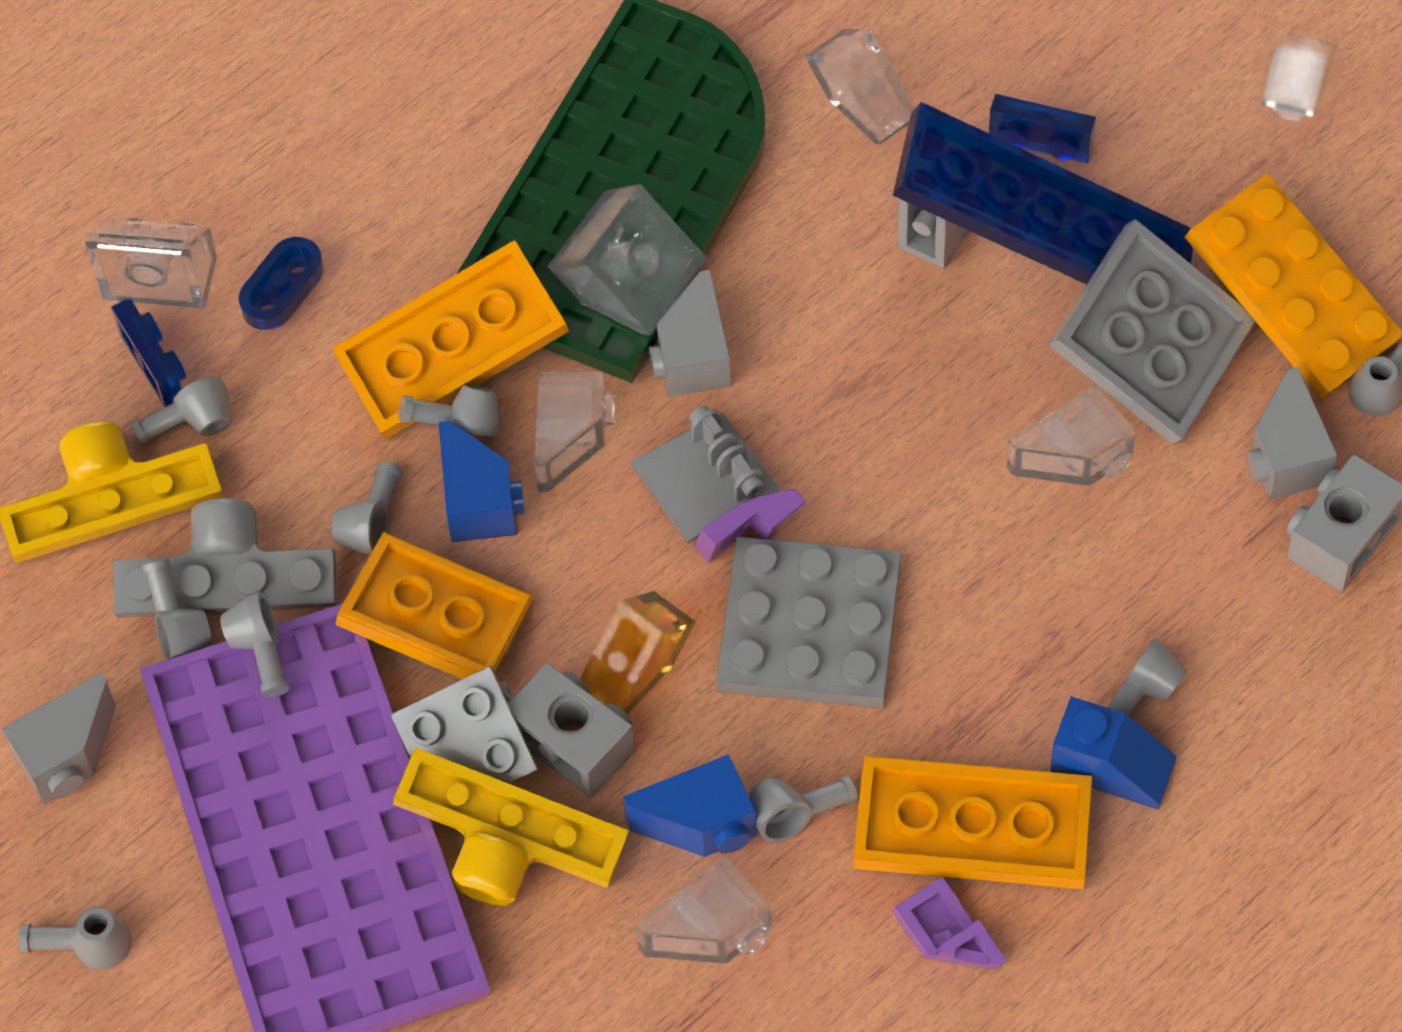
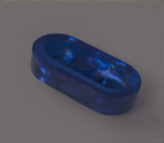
M290 237L280 241L242 286L239 292V304L242 316L250 326L261 330H270L282 326L290 319L320 281L324 266L320 249L313 241L304 237ZM298 267L305 268L302 272L299 273L291 272L293 269ZM266 305H274L270 309H261Z

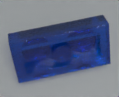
M995 94L990 108L988 140L1001 143L1013 149L1024 148L1049 154L1060 160H1075L1088 163L1094 145L1096 117Z
M130 297L111 306L120 337L165 408L174 403V397L182 390L180 381L187 377L175 352L170 350L164 353L158 342L162 341L163 337L154 318L149 312L141 315Z

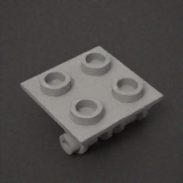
M705 405L696 408L689 417L692 422L690 430L630 462L633 469L687 544L698 538L703 527L729 510L750 500L780 492L778 486L723 412L718 413L717 410H710Z
M491 666L390 714L410 758L416 747L508 784L538 770L508 704L513 698L512 692L505 681L498 682Z

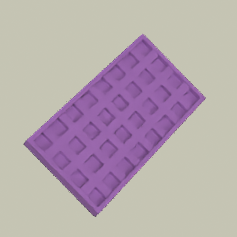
M343 603L277 624L279 644L276 645L283 676L288 680L290 688L288 692L280 696H262L260 689L262 681L254 649H231L227 641L140 669L254 1032H383L491 995L489 984L431 820L393 805V799L409 763V757L390 715L393 712L367 638L336 625L337 614Z

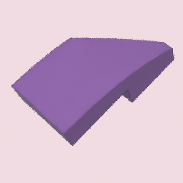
M796 489L771 493L750 500L729 510L703 527L696 541L695 548L709 563L736 542V537H742L751 528L761 539L770 540L777 533V527L793 513L797 512L806 501Z
M943 876L904 900L892 910V913L927 959L998 969L1007 962L980 920L972 921Z

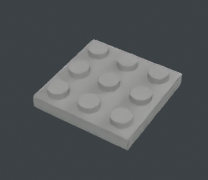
M1134 219L1125 225L1048 346L1169 443L1174 444L1185 436L1252 328L1255 320L1241 304Z
M736 537L716 679L717 692L884 708L901 552Z

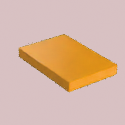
M383 532L340 608L336 618V625L460 679H465L489 666L492 667L496 676L532 607L534 596Z

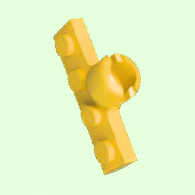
M100 420L79 425L66 432L61 438L59 449L68 474L67 484L60 489L0 507V521L12 559L17 564L191 509L195 504L203 501L222 499L224 496L207 443L146 462H134L130 458L119 425L112 421Z
M416 747L393 799V805L454 828L464 835V843L451 874L453 885L459 891L477 901L496 906H507L515 900L527 868L532 863H544L607 888L629 830Z

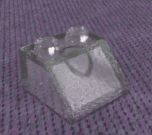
M641 184L605 191L547 267L582 304L643 335H651L657 327L656 324L677 300L707 257Z
M138 218L127 220L105 219L86 233L85 244L103 300L206 308L217 259L209 227H200L187 222L177 225L152 223Z

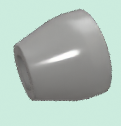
M1402 342L1388 358L1381 356L1373 357L1359 367L1353 375L1349 386V397L1352 404L1360 412L1370 416H1385L1394 412L1402 402ZM1372 375H1381L1386 377L1387 379L1376 380L1372 377Z
M210 376L202 378L179 391L174 397V403L141 420L136 419L130 422L143 446L150 443L151 438L184 421L189 423L202 436H210L222 431L231 423L228 391L220 377Z
M464 384L451 405L415 400L412 396L407 395L402 396L399 405V422L409 423L410 421L439 425V422L450 421L469 434L498 436L500 412L497 392L490 388Z
M380 462L374 472L375 480L367 500L338 508L335 511L332 519V536L335 542L356 552L371 555L382 533L389 534L387 508L395 486L400 482L403 475L401 468L391 462Z
M169 558L142 564L143 573H147L156 608V630L166 660L203 649L211 644L212 641L209 623L204 611L178 607L168 569L170 566Z
M262 592L248 595L220 616L222 631L231 649H254L262 681L260 686L262 696H280L288 692L290 688L288 680L283 676L276 645L279 644L276 621L271 607Z
M1154 638L1107 708L1126 713L1129 716L1143 695L1167 701L1186 674V670L1171 650Z
M849 776L841 777L836 783L803 795L781 779L771 777L759 782L752 789L750 800L756 811L755 826L763 840L770 843H778L788 840L801 832L809 823L812 815L842 804L850 805L858 801V794Z
M93 907L83 912L74 927H32L31 924H21L19 930V949L21 953H30L31 950H74L78 960L92 969L101 970L116 966L127 956L131 947V935L125 921L118 914L101 907ZM97 924L107 926L100 934L93 935L88 933Z

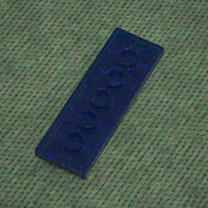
M920 102L911 112L892 196L1086 285L1125 225L1134 219L1191 264L1193 247L1185 239L1186 234L1191 229L1190 227L923 102Z

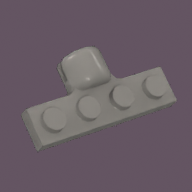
M212 499L195 504L190 514L191 548L185 555L179 557L113 560L114 614L118 618L155 616L156 608L147 573H143L142 564L169 558L170 566L168 569L179 608L200 609L204 613H222L229 610L241 599L257 592L264 594L271 610L332 607L337 605L336 556L334 549L275 552L260 550L257 545V513L249 502L239 499Z

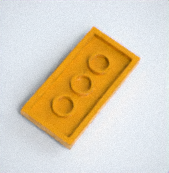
M1268 173L1191 228L1185 236V239L1294 367H1298L1302 377L1322 400L1351 379L1358 368L1369 359L1381 356L1402 338V330Z
M514 240L331 349L380 433L387 440L415 423V421H410L409 423L399 422V405L403 395L412 396L415 400L448 404L455 399L462 385H480L568 333L569 328Z
M864 756L853 869L1084 890L1092 776Z

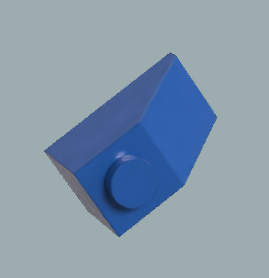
M439 422L446 514L451 541L460 542L517 535L515 514L525 513L522 482H511L508 461L452 422Z
M1071 696L1053 743L1050 772L1092 776V789L1159 810L1176 761V756L1126 713Z
M729 754L623 796L625 820L630 831L703 857L718 851L723 854L737 851L744 847L751 838L757 836L755 826L756 811Z

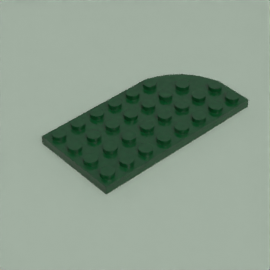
M624 0L457 274L515 240L569 328L568 333L542 348L633 383L649 355V347L654 346L658 340L656 324L690 284L757 168L763 153L765 106L762 90L750 62L740 48L719 28L697 15L656 0Z

